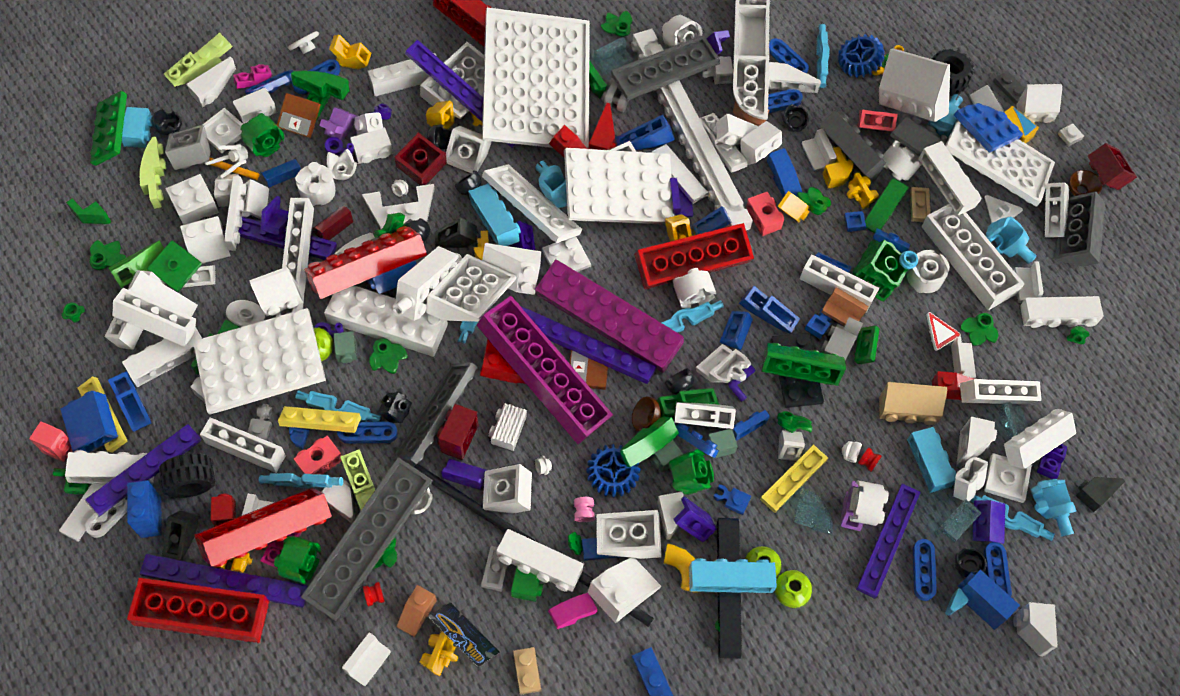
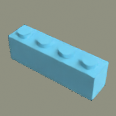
M485 184L468 191L472 207L496 245L509 246L520 241L518 233H521L519 225L517 222H513L510 211H506L502 200L499 201L495 189L492 190L489 184Z
M703 558L695 559L689 566L690 592L773 593L777 588L775 563H769L768 560L748 562L746 559H739L736 562H728L727 559H717L715 561H707Z

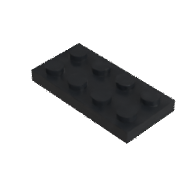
M809 332L777 335L771 338L772 343H779L781 346H795L803 350H813ZM779 375L785 408L824 403L819 382Z

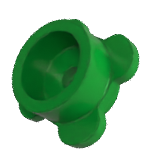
M71 302L65 305L61 316L63 319H70L76 323L80 320V315L85 312V308Z
M1075 326L1070 330L1067 340L1081 345L1085 344V339L1089 337V332L1081 326Z

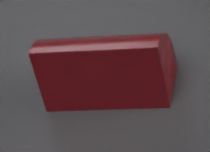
M341 206L314 226L313 232L319 238L331 240L353 223L351 211L347 207Z

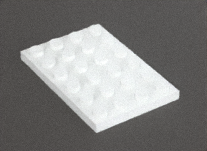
M957 120L945 145L950 154L1037 207L1042 200L1046 183H1048L1055 162L1019 139L989 153Z
M566 148L564 150L568 220L665 224L666 218L674 216L670 178H672L670 154Z
M308 308L193 341L206 409L209 415L326 381Z

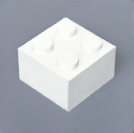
M201 174L166 188L183 225L197 222L203 217H210L219 213Z

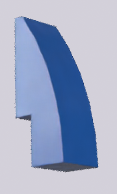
M786 149L769 153L767 163L774 175L773 180L782 197L784 198L789 191L799 198L797 193L802 192Z
M755 286L751 287L739 302L741 306L752 314L789 334L800 320L798 316L772 295L770 297L766 296Z
M126 371L108 379L132 431L135 432L152 424L129 373Z

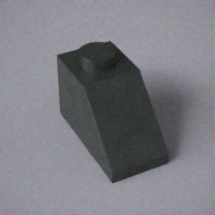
M462 218L436 231V248L438 246L442 248H466L477 242V226Z
M1094 477L1089 482L1087 480L1082 482L1077 487L1080 491L1075 496L1090 510L1095 512L1126 481L1123 478Z
M179 510L168 516L162 556L179 561L183 560L195 538L199 515Z

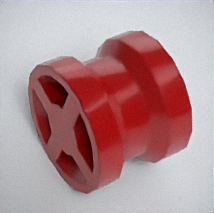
M868 447L858 464L866 466L868 471L872 472L882 456L873 453L872 449Z
M376 582L374 586L370 587L368 585L363 586L368 607L372 606L375 602H385L380 582Z

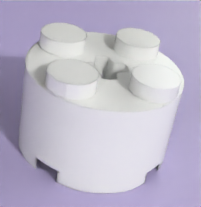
M682 15L671 18L662 27L663 41L668 48L702 36L701 26Z
M894 141L882 158L886 162L884 168H889L893 171L892 175L898 180H909L922 163L915 152L908 147L902 148L900 146L902 143Z
M312 162L302 168L295 179L300 197L309 198L313 206L325 205L334 198L335 183L331 171L326 166Z
M923 250L917 253L918 264L916 267L908 269L907 280L916 292L932 293L942 286L950 267L947 259L942 254L938 255L933 250Z
M693 268L687 272L688 274L673 279L674 289L682 308H691L690 304L698 303L700 306L715 298L714 294H716L710 274L707 271H699L698 268Z
M856 481V484L859 486L858 488L854 487L852 491L850 510L853 511V516L849 515L850 521L874 526L878 523L882 524L885 512L882 511L883 504L888 501V491H885L884 486L880 484Z

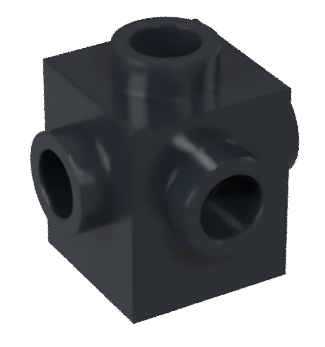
M402 392L387 393L383 397L382 404L377 413L388 422L402 423L409 414L412 402Z

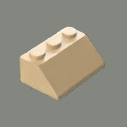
M888 382L879 397L880 419H885L888 422L903 420L910 424L924 422L926 425H934L943 416L947 387Z

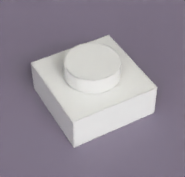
M1074 124L1058 132V135L1068 146L1082 140L1084 137Z

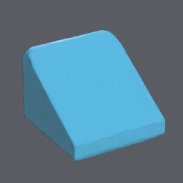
M960 588L952 595L945 612L948 616L968 603V598Z

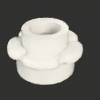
M396 179L391 186L392 191L399 197L404 194L406 195L408 193V184L404 180Z
M545 456L535 460L537 473L539 475H547L552 468L551 461L546 459Z

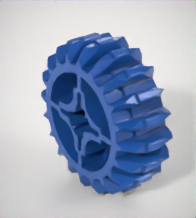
M866 33L863 37L858 34L857 38L851 37L850 41L846 40L845 45H841V50H838L840 68L845 74L848 73L850 77L854 74L856 78L859 75L865 77V74L871 75L872 71L877 72V67H882V62H884L885 51L883 44L879 42L878 38H874L872 35L868 37Z
M614 444L611 445V449H608L605 445L603 446V451L598 448L596 450L597 454L592 453V460L587 462L589 466L586 469V473L589 474L588 481H592L591 486L592 488L597 487L598 493L604 490L605 497L608 495V492H612L613 498L616 496V492L622 497L624 491L629 493L631 491L630 487L635 488V481H639L640 476L638 474L641 470L637 467L639 463L632 467H627L626 464H620L617 459L625 462L620 453V449L623 448L622 445L618 449L615 448ZM610 458L609 463L598 466L603 460ZM612 464H614V468L616 471L614 477L613 472L611 470ZM599 475L607 477L610 483L603 480ZM629 475L624 481L617 483L619 477Z

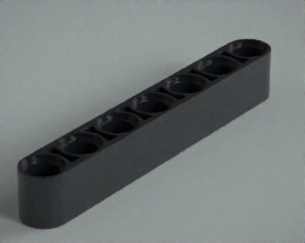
M738 518L717 519V559H727L728 562H736V560L740 559V528ZM717 592L718 623H720L718 657L741 659V592Z

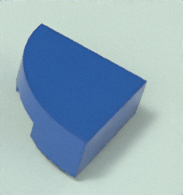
M289 427L292 443L297 448L303 450L310 431L303 428Z

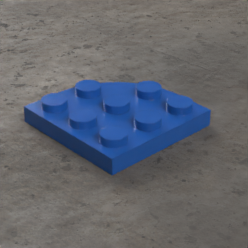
M980 103L963 107L954 114L960 123L989 153L1020 139L1023 135L1019 127L1013 124L1004 112L997 111Z

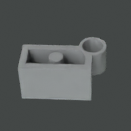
M849 317L845 327L839 324L836 327L832 325L828 336L831 338L829 342L825 340L820 351L824 354H837L840 357H844L846 361L863 323Z

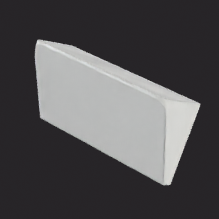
M988 85L969 95L973 104L980 103L997 111L1004 112Z
M215 265L201 266L183 287L215 284Z

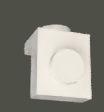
M380 113L363 114L354 117L357 135L383 128Z

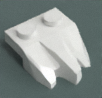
M722 344L696 367V371L710 382L728 383L731 378L742 382L746 379V374L742 369L748 368L751 362L737 349L732 351Z

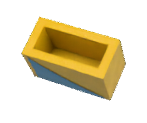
M1011 106L1004 112L1007 118L1017 125L1023 133L1019 139L1026 144L1035 136L1039 127L1014 106Z

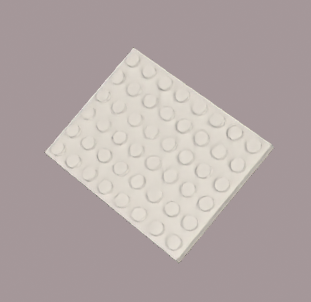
M487 8L485 17L482 139L493 142L552 148L549 145L550 141L566 125L589 149V21Z

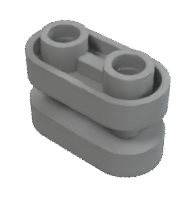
M611 78L608 85L609 90L604 92L602 101L604 106H606V103H610L611 107L613 103L616 104V110L624 113L630 100H626L623 93L620 98L617 97L620 88L615 80Z

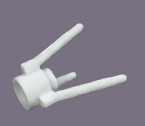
M241 144L218 146L219 150L231 151L226 156L205 162V165L227 159L237 162L220 175V178H224L237 167L246 163L248 152Z

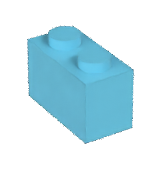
M127 107L122 133V143L124 146L146 148L147 141H150L151 138L150 128L154 126L152 115L148 108Z

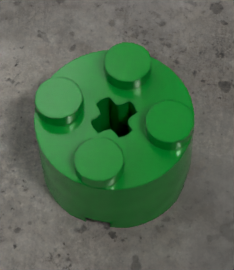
M263 113L242 124L240 128L242 131V141L256 156H270L279 150L281 140L284 141L283 131L271 118Z
M697 449L679 455L669 461V467L672 470L674 479L672 483L676 491L680 490L683 494L690 495L711 488L710 483L714 482L713 468L710 461L704 459L705 453Z
M287 536L283 542L281 554L277 555L274 561V566L278 568V574L281 577L305 584L306 579H312L319 565L320 559L316 557L317 552L321 553V547L316 542L296 536Z

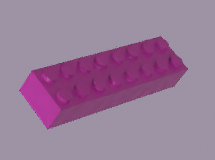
M555 259L535 288L538 297L637 358L655 365L656 369L662 373L666 371L684 343V337L557 259Z
M509 296L485 313L476 324L578 445L613 416L610 410L512 296Z

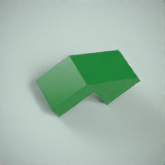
M73 198L66 202L72 213L82 223H111L107 213L96 201L84 210Z

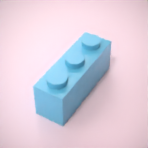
M934 427L911 433L907 441L929 492L932 493L952 487L955 483L956 471L954 468H951L948 453L943 450L940 435L936 433Z

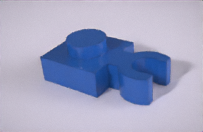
M821 309L818 315L814 314L804 330L821 339L829 329L832 318L823 314Z
M719 485L717 489L721 490L723 495L714 494L713 498L717 501H726V508L743 515L751 495L736 488L729 492L724 485Z

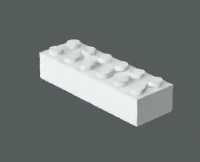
M948 204L927 215L922 225L923 230L987 310L1018 294L1024 283L966 212L957 216L951 205Z
M351 286L334 293L324 312L327 323L333 325L341 323L345 329L376 339L385 338L392 344H400L404 348L432 357L435 356L448 325L447 320H441L426 313V311L415 320L403 315L397 316L392 311V306L396 302L395 298L357 286Z

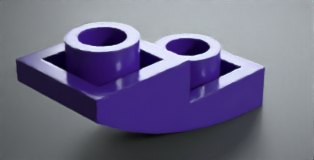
M1060 444L1041 457L1037 473L1050 479H1057L1061 464L1066 456L1067 446Z

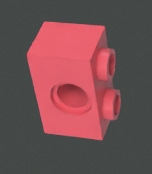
M860 110L857 127L893 132L896 128L898 114Z
M768 192L748 198L746 209L762 236L782 229L784 222L783 213L777 209L774 198L770 197Z
M44 422L39 423L29 438L42 453L62 462L68 458V452H73L69 438L65 433Z
M326 436L316 440L313 446L307 450L300 451L294 458V461L303 474L323 475L342 461V455L330 438ZM318 455L322 456L318 461L313 460Z

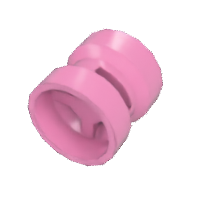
M591 497L574 499V507L576 508L574 514L575 521H594L595 514L592 511L594 499Z

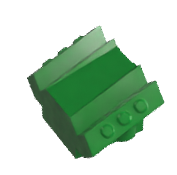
M873 239L868 244L867 250L862 254L859 263L853 269L852 275L878 287L879 290L875 298L884 302L893 290L900 285L908 269L901 266L899 257L902 253L891 242L886 240L878 242Z

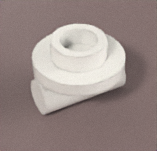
M852 441L844 444L842 448L844 459L856 463L862 444Z

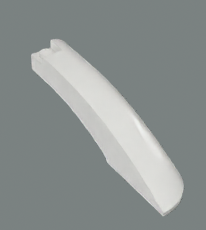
M736 0L733 65L734 98L745 113L758 119L767 120L770 0Z

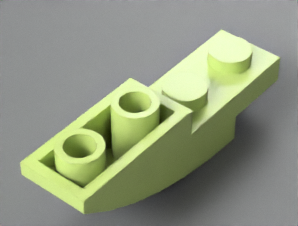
M218 33L194 55L191 52L185 55L166 71L164 75L174 86L190 82L222 62L220 57L232 45L221 33Z
M152 137L148 143L140 166V186L145 195L149 194L154 209L162 207L161 200H164L162 190L159 189V185H162L160 177L165 176L164 169H167L165 159L161 155L164 154L163 145L158 143L156 137Z
M359 449L341 456V460L360 510H362L374 493L375 488Z

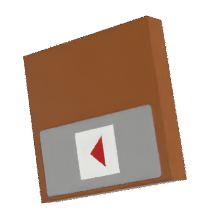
M286 93L277 126L280 129L311 138L321 104Z
M571 350L570 365L592 389L606 390L608 367Z

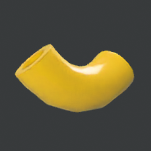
M667 544L664 564L671 565L680 571L682 576L681 589L690 592L689 566L695 558L687 550L673 544Z

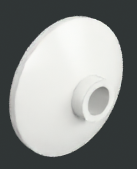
M237 300L230 303L226 309L228 319L241 327L265 320V313L261 307L251 301Z

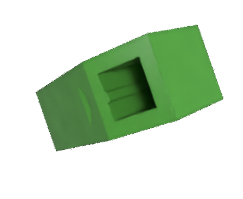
M160 240L108 269L122 288L132 282L137 270L148 271L147 268L164 250V247Z

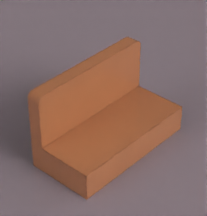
M836 287L822 309V313L845 326L849 317L860 321L869 306Z

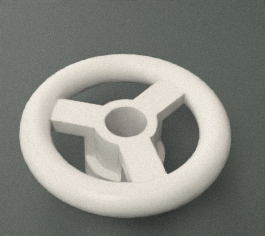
M315 31L288 46V49L293 50L299 46L303 54L315 48L311 40L319 36V32Z

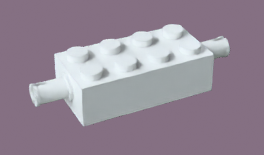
M438 246L398 280L396 302L392 306L393 313L397 316L403 315L412 320L423 315L427 309L428 294L462 260L461 255Z

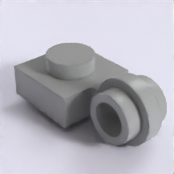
M268 404L258 406L257 417H260V419H251L247 433L267 441L272 423L265 420L266 418L270 419L272 407H269Z

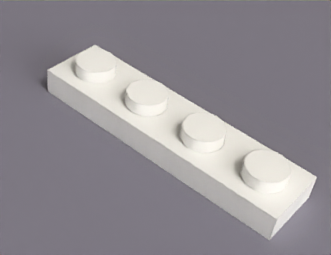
M233 176L224 239L227 249L230 251H236V246L240 243V233L238 231L239 227H242V217L240 215L241 211H244L243 195H246V184H243L240 176Z

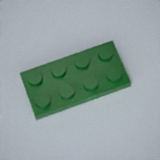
M119 91L109 98L100 101L96 106L97 113L94 121L93 144L90 152V163L95 166L120 154L127 94L123 91Z

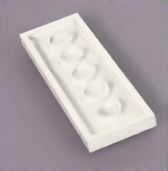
M509 164L483 172L482 177L488 184L500 192L525 217L545 232L551 240L557 243L580 235L582 228L573 220H568V216Z

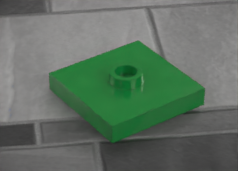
M172 240L147 270L153 272L159 279L178 293L201 267L202 262Z

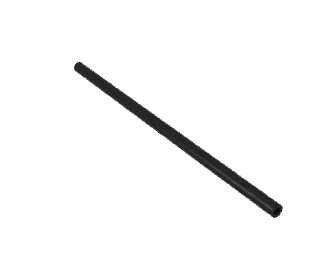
M417 463L414 466L415 469L433 480L431 483L433 486L506 533L507 529L537 542L493 512L484 510L481 504ZM583 571L578 579L579 582L588 588L591 581L594 580V578ZM635 607L628 613L647 627L650 626L654 619L638 607Z

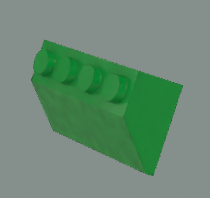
M767 343L761 372L838 386L846 370V363L844 357H840L837 354H824L817 350L808 351L795 346L786 347L781 346L779 343Z

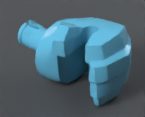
M954 94L949 101L948 115L936 122L929 120L927 124L937 130L936 133L941 136L943 134L949 137L958 120L954 114L959 110L958 106L963 101L961 96L956 100L958 94Z
M540 161L539 163L543 167L537 164L536 170L541 174L538 179L541 191L558 208L566 207V179L561 168L557 165L548 167L544 161Z
M1013 217L999 219L988 226L985 236L990 242L995 241L997 243L995 249L1000 255L1005 254L1008 257H1013L1018 254L1027 264L1036 258L1037 255L1026 246L1029 240L1026 231Z
M1050 479L1037 482V485L1030 489L1037 503L1034 506L1035 510L1045 519H1056L1061 537L1074 534L1068 516L1070 515L1069 513L1076 512L1073 502H1071L1065 480Z

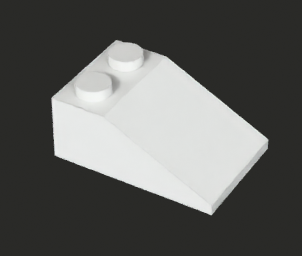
M485 243L482 261L516 275L515 281L508 289L518 293L535 295L541 251Z
M658 510L597 514V554L640 559L662 557Z
M629 558L607 569L591 581L588 594L616 623L660 589L661 585L635 558Z

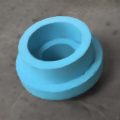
M905 251L900 255L899 262L905 269H913L918 264V256L913 251Z

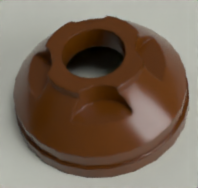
M1089 170L1075 171L1068 182L1069 190L1074 196L1095 191L1099 194L1102 190V183L1099 181L1098 176ZM1083 186L1086 188L1087 192L1080 193L1077 190V187Z
M646 396L637 402L632 413L634 429L641 431L643 428H649L661 417V410L657 400Z

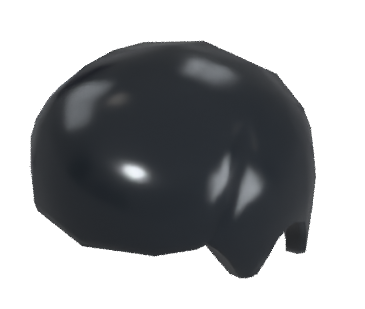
M792 104L785 109L782 121L787 130L800 132L807 127L809 117L802 106H794Z
M160 109L152 116L154 128L162 135L179 132L182 126L181 117L175 114L174 111L167 113L164 109Z
M444 125L431 126L426 135L427 139L443 152H446L451 137L450 129L443 128Z
M473 170L471 175L463 177L458 184H455L457 191L462 195H469L468 191L481 186V176L477 171Z
M421 218L418 220L409 219L403 225L419 233L423 244L430 235L431 229L429 224Z
M686 368L667 379L665 384L672 394L677 395L680 391H689L693 387L695 379L692 372Z
M963 548L959 553H956L955 568L965 578L971 572L976 574L979 570L983 572L986 570V559L980 551Z

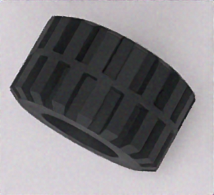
M944 49L942 52H937L932 60L950 64V71L954 74L950 73L949 94L950 96H953L955 93L959 95L968 86L974 73V65L971 63L970 57L967 58L965 53L962 54L959 50L949 49L947 51Z
M178 455L166 460L159 466L162 492L169 497H193L203 494L215 486L212 459L207 455Z

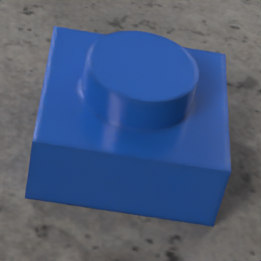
M863 211L845 213L844 219L847 232L866 229Z

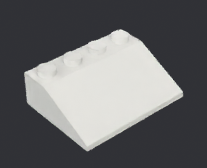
M466 42L445 64L483 97L484 55L470 43ZM428 77L421 84L420 96L432 106L437 102L450 100L453 103L454 116L459 119L469 111L432 77Z
M890 49L879 86V104L933 122L938 121L949 114L950 64L897 49Z
M467 254L428 294L426 313L441 320L478 322L515 281L516 275Z

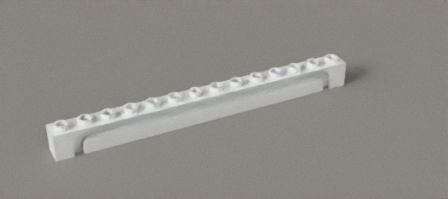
M653 29L633 34L631 47L633 52L637 53L638 60L663 51L661 44L657 42ZM678 80L653 90L658 94L659 103L664 105L667 118L671 119L672 128L674 131H677L680 144L685 146L687 158L692 160L695 173L699 174L701 185L706 187L708 199L713 201L715 210L721 206L725 208L732 222L726 227L744 223L746 230H749L753 220L747 209L743 207V201L680 81Z

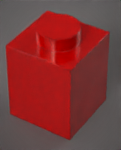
M219 494L217 497H211V522L214 526L236 518V501L232 495Z

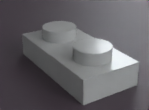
M491 546L481 587L502 592L508 565L499 561L497 557L498 547Z

